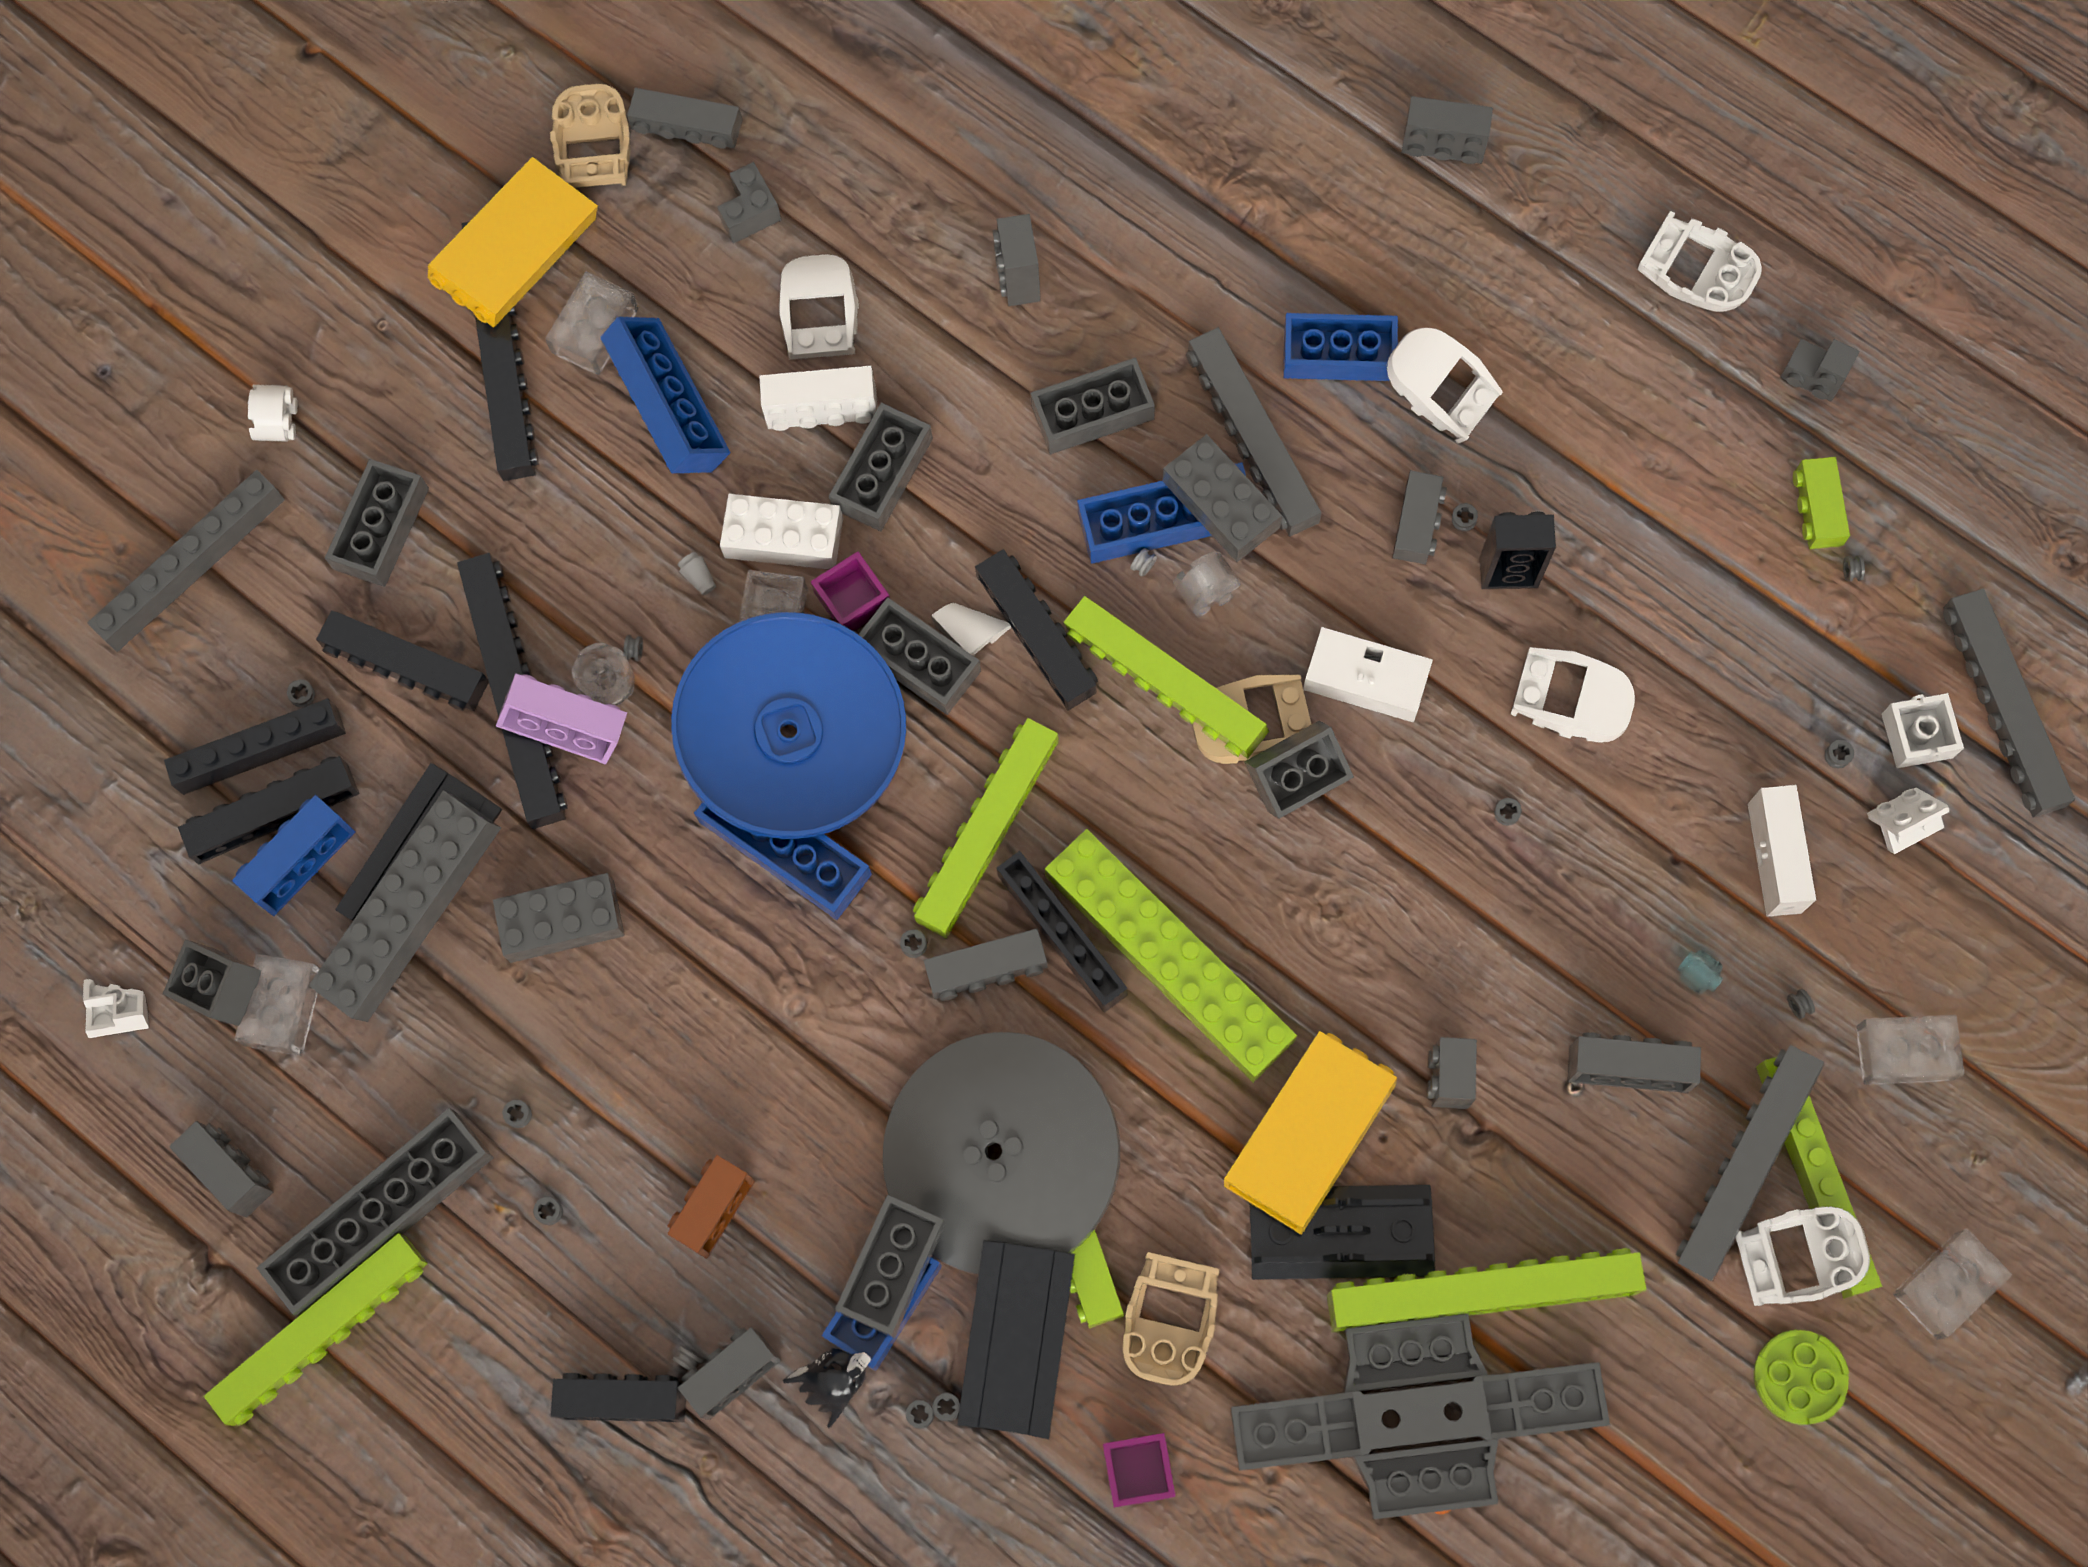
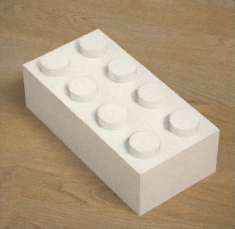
M872 366L759 375L761 407L768 429L783 431L789 427L813 428L820 424L839 426L844 424V422L854 421L864 424L872 420L878 409Z
M728 494L720 548L724 558L831 569L837 562L843 523L840 505Z

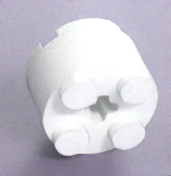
M253 384L254 390H250L248 400V420H252L255 427L249 428L251 439L256 441L284 442L295 440L296 426L291 423L292 414H297L298 404L297 398L293 397V389L288 386Z

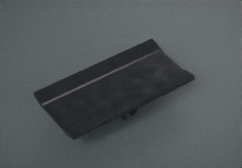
M430 763L335 910L352 921L355 919L443 790L460 797L493 822H495L503 809L440 767Z
M1430 1185L1332 1186L1302 1235L1249 1203L1252 1280L1397 1278V1276L1408 1274L1424 1277L1428 1275V1272L1435 1271Z
M983 1241L957 1425L1019 1433L1049 1440L1075 1254L998 1241Z

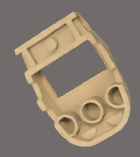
M604 84L581 85L566 89L557 97L553 105V131H550L555 164L559 170L560 177L574 188L619 183L622 186H626L631 149L629 126L620 94L614 88ZM619 139L620 154L568 159L567 144Z
M1256 675L1216 688L1248 711L1244 690L1272 686L1283 738L1262 741L1248 759L1311 725L1301 683V675ZM1194 722L1192 724L1198 748L1209 760L1221 764H1232L1248 760L1241 754L1239 757H1236L1224 747L1226 743L1219 738L1215 741L1202 732L1203 727L1198 723Z
M1150 1252L1147 1253L1145 1265L1141 1275L1138 1276L1125 1314L1123 1354L1127 1366L1135 1375L1148 1381L1174 1386L1187 1383L1197 1375L1203 1365L1206 1351L1214 1335L1219 1269ZM1147 1285L1205 1298L1206 1303L1199 1332L1140 1318Z

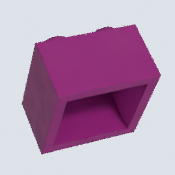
M859 551L810 581L814 594L832 620L852 631L868 623L887 597L890 599L889 594Z
M1165 1433L1103 1444L1114 1508L1176 1497Z

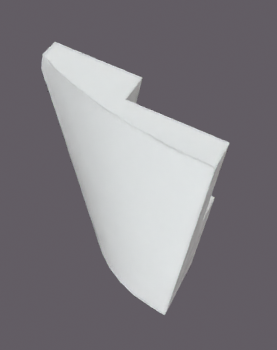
M950 603L931 615L934 625L949 640L973 656L989 642L991 644L994 643L1011 628V625L1006 621L956 603Z
M91 979L84 980L83 1002L86 1006L85 1031L88 1038L149 1028L147 1003L143 991L136 989L124 990L118 985L113 984L104 987L95 985Z

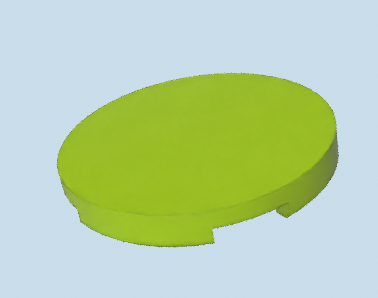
M1790 1330L1774 1336L1760 1350L1754 1366L1755 1387L1763 1404L1778 1418L1799 1425L1816 1424L1832 1417L1846 1400L1849 1384V1369L1846 1360L1837 1346L1823 1335L1806 1330Z

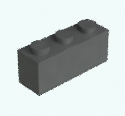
M1410 470L1392 558L1426 565L1428 556H1434L1437 539L1432 538L1433 530H1439L1442 513H1438L1437 509L1438 504H1444L1447 487H1442L1443 476Z

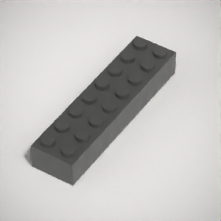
M443 790L317 972L309 987L351 1019L368 1022L494 840L501 827L460 797Z
M448 1108L261 1263L257 1269L292 1315L300 1316L398 1233L404 1234L494 1157L460 1115L451 1108Z

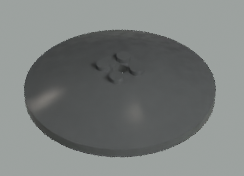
M993 1032L975 1035L953 1043L934 1054L917 1069L902 1088L891 1110L885 1130L883 1170L888 1195L943 1219L946 1225L932 1255L950 1266L973 1274H979L984 1240L1068 1253L1073 1252L1091 1235L1100 1223L1109 1207L1119 1176V1129L1114 1111L1103 1088L1093 1074L1070 1053L1048 1041L1026 1034ZM993 1143H999L1002 1147V1155L997 1160H991L988 1156V1148Z

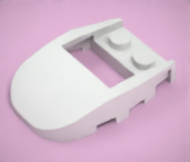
M1670 211L1637 270L1670 296L1704 309L1723 312L1743 304L1751 295L1761 276L1762 267L1757 254L1744 243H1736L1728 238V232L1719 228L1716 231L1702 226L1703 222L1691 219L1689 223L1673 218L1675 213ZM1688 237L1714 251L1692 291L1685 287H1679L1670 281V277L1666 275Z
M804 256L790 261L783 268L779 316L784 339L786 340L789 360L855 354L853 337L854 334H857L858 297L854 287L855 283L848 264L838 256ZM844 296L846 325L803 329L791 328L790 300Z
M1421 328L1410 331L1399 342L1388 360V377L1399 395H1404L1413 405L1411 409L1418 416L1423 415L1430 420L1432 426L1440 431L1447 429L1457 436L1454 441L1458 444L1468 440L1469 434L1496 398L1503 393L1476 355L1455 339L1437 329ZM1461 358L1473 369L1472 372L1476 377L1447 414L1430 397Z
M1530 647L1527 652L1511 715L1523 714L1533 719L1532 724L1543 729L1547 727L1559 732V736L1566 738L1575 736L1586 738L1587 741L1610 742L1619 738L1627 729L1635 703V694L1628 677L1615 667L1575 651ZM1556 661H1565L1587 667L1574 718L1543 711Z
M1819 1207L1809 1210L1796 1209L1788 1211L1781 1216L1757 1224V1227L1746 1232L1739 1231L1736 1236L1754 1306L1820 1300L1855 1286L1865 1277L1869 1269L1870 1254L1863 1229L1853 1215L1840 1208ZM1803 1225L1819 1285L1786 1293L1769 1232Z

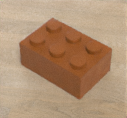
M718 1155L715 1156L714 1160L709 1159L705 1163L700 1173L703 1177L697 1187L693 1185L684 1198V1201L687 1203L680 1213L677 1211L672 1216L667 1226L670 1228L667 1233L669 1236L708 1259L755 1183V1180L748 1173Z

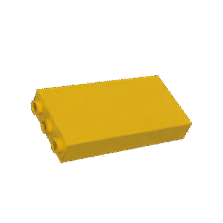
M532 157L428 264V279L435 288L443 289L450 294L458 305L466 306L474 312L476 318L481 322H487L492 327H495L594 222L598 205Z
M1321 1031L1316 1035L1224 1178L1225 1188L1301 1235L1392 1093L1397 1082V1077L1394 1076V1072L1389 1067L1383 1064H1374L1368 1060V1056L1356 1048L1351 1050L1342 1045L1343 1042L1337 1036L1331 1033L1326 1035Z

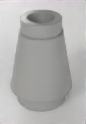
M693 552L678 563L679 573L700 591L702 595H706L715 589L716 585L703 556Z

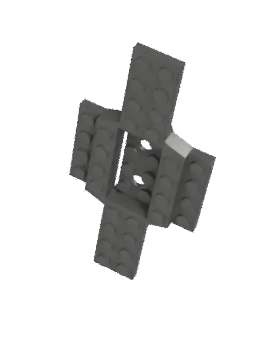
M1469 1314L1346 1328L1345 1335L1349 1361L1343 1393L1231 1407L1239 1471L1352 1457L1368 1488L1372 1520L1499 1504L1494 1478L1498 1439L1610 1425L1599 1362L1488 1375L1473 1345ZM1474 1378L1472 1382L1366 1395L1361 1393L1363 1391ZM1454 1402L1461 1407L1462 1415L1457 1421H1450L1445 1417L1444 1407L1446 1404ZM1394 1410L1398 1413L1400 1422L1396 1428L1390 1429L1384 1426L1382 1415L1385 1411ZM1476 1436H1481L1484 1439L1483 1441L1369 1454L1372 1449Z

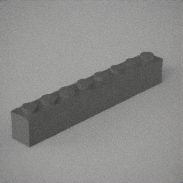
M1219 327L1189 340L1188 352L1186 353L1187 360L1192 368L1196 367L1200 373L1198 377L1202 388L1205 391L1209 390L1213 397L1211 402L1215 411L1218 414L1222 413L1228 435L1230 437L1234 436L1238 443L1236 447L1240 457L1243 460L1247 459L1250 464L1249 471L1255 483L1259 482L1264 490L1262 494L1282 515L1280 529H1285L1289 537L1320 523L1321 511Z
M255 470L90 619L87 624L118 652L285 499L258 470Z
M1984 588L1951 598L1943 607L1944 620L1947 625L1951 626L1954 632L1956 648L1962 652L1965 658L1966 671L1974 679L1977 686V697L1985 705L1989 714V725L1998 735L2000 751L2004 757H2007L2010 763L2011 776L2021 789L2024 807L2030 811L2033 818L2066 808L2075 801L2074 795Z
M1789 1045L1787 1051L1784 1049L1780 1050L1774 1062V1065L1778 1067L1774 1077L1767 1076L1760 1089V1092L1764 1094L1760 1104L1753 1103L1746 1116V1120L1750 1121L1746 1131L1739 1130L1732 1143V1147L1736 1148L1732 1158L1725 1157L1718 1171V1174L1722 1175L1717 1187L1714 1185L1710 1186L1704 1198V1201L1708 1204L1703 1214L1697 1212L1689 1227L1694 1230L1689 1241L1686 1239L1682 1240L1675 1254L1680 1257L1678 1264L1712 1282L1825 1065L1824 1061L1792 1045Z

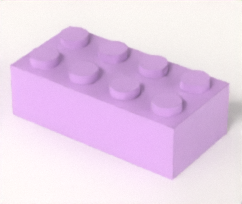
M515 673L506 694L496 727L607 764L618 743L627 712L621 711L619 707L612 704L604 705L593 701L587 695H576L567 692L561 686L544 684L530 675Z

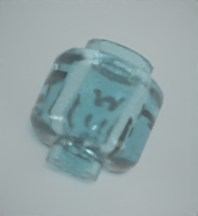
M1691 950L1677 968L1680 971L1679 980L1697 994H1703L1708 989L1714 992L1724 979L1720 976L1723 969L1722 964L1704 950H1699L1696 953Z

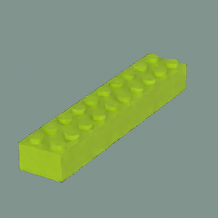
M1088 829L1079 835L1045 868V877L1250 1081L1254 1083L1295 1042L1297 1035Z
M1630 1248L1612 1250V1253H1607L1605 1257H1600L1599 1252L1581 1254L1580 1257H1576V1260L1569 1261V1256L1566 1255L1552 1257L1550 1260L1545 1261L1546 1264H1539L1538 1259L1520 1261V1264H1516L1514 1268H1508L1507 1263L1489 1265V1268H1485V1271L1477 1272V1267H1466L1458 1269L1457 1272H1454L1455 1275H1447L1446 1270L1428 1272V1275H1425L1423 1279H1416L1415 1274L1397 1276V1279L1390 1283H1385V1278L1366 1280V1283H1363L1364 1286L1356 1287L1353 1281L1337 1283L1327 1294L1332 1332L1345 1331L1346 1328L1461 1314H1469L1470 1316L1635 1296L1647 1290L1640 1252L1631 1253Z

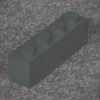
M635 88L627 114L631 129L640 134L653 133L667 139L680 138L694 144L700 142L712 144L721 149L726 147L735 149L743 121L738 106Z
M1038 928L924 960L934 999L940 998L941 1001L958 997L957 993L969 990V993L983 991L986 989V985L995 982L998 985H1005L1015 981L1014 977L1026 974V977H1034L1042 974L1043 969L1048 968Z

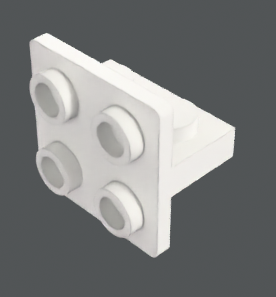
M1918 788L1904 791L1900 796L1889 802L1879 804L1876 809L1868 812L1867 815L1871 821L1881 826L1888 851L1896 854L1943 829L1944 825L1941 816L1950 810L1947 804Z

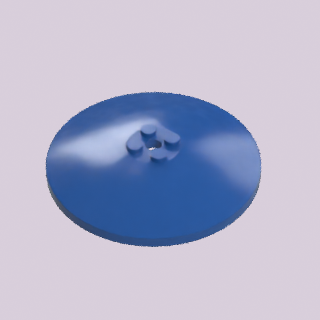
M780 612L764 614L736 623L716 635L700 649L689 663L678 684L673 701L671 732L676 759L684 778L697 797L712 812L730 824L753 834L779 839H800L826 834L856 820L879 800L894 778L901 761L906 736V714L902 694L894 674L881 655L865 639L845 626L823 617L804 613ZM785 725H792L797 730V734L792 738H786L781 734L780 730Z

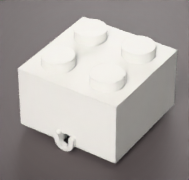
M1948 693L1924 697L1923 694L1912 697V700L1891 703L1882 713L1896 768L1952 759L1964 749Z

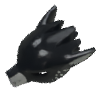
M832 1348L830 1351L824 1352L811 1364L795 1370L783 1380V1383L803 1382L799 1387V1391L801 1393L808 1392L805 1402L808 1405H821L818 1410L820 1412H832L827 1427L830 1428L865 1381V1368L871 1361V1358L865 1352L850 1354ZM832 1363L839 1364L841 1370H835Z

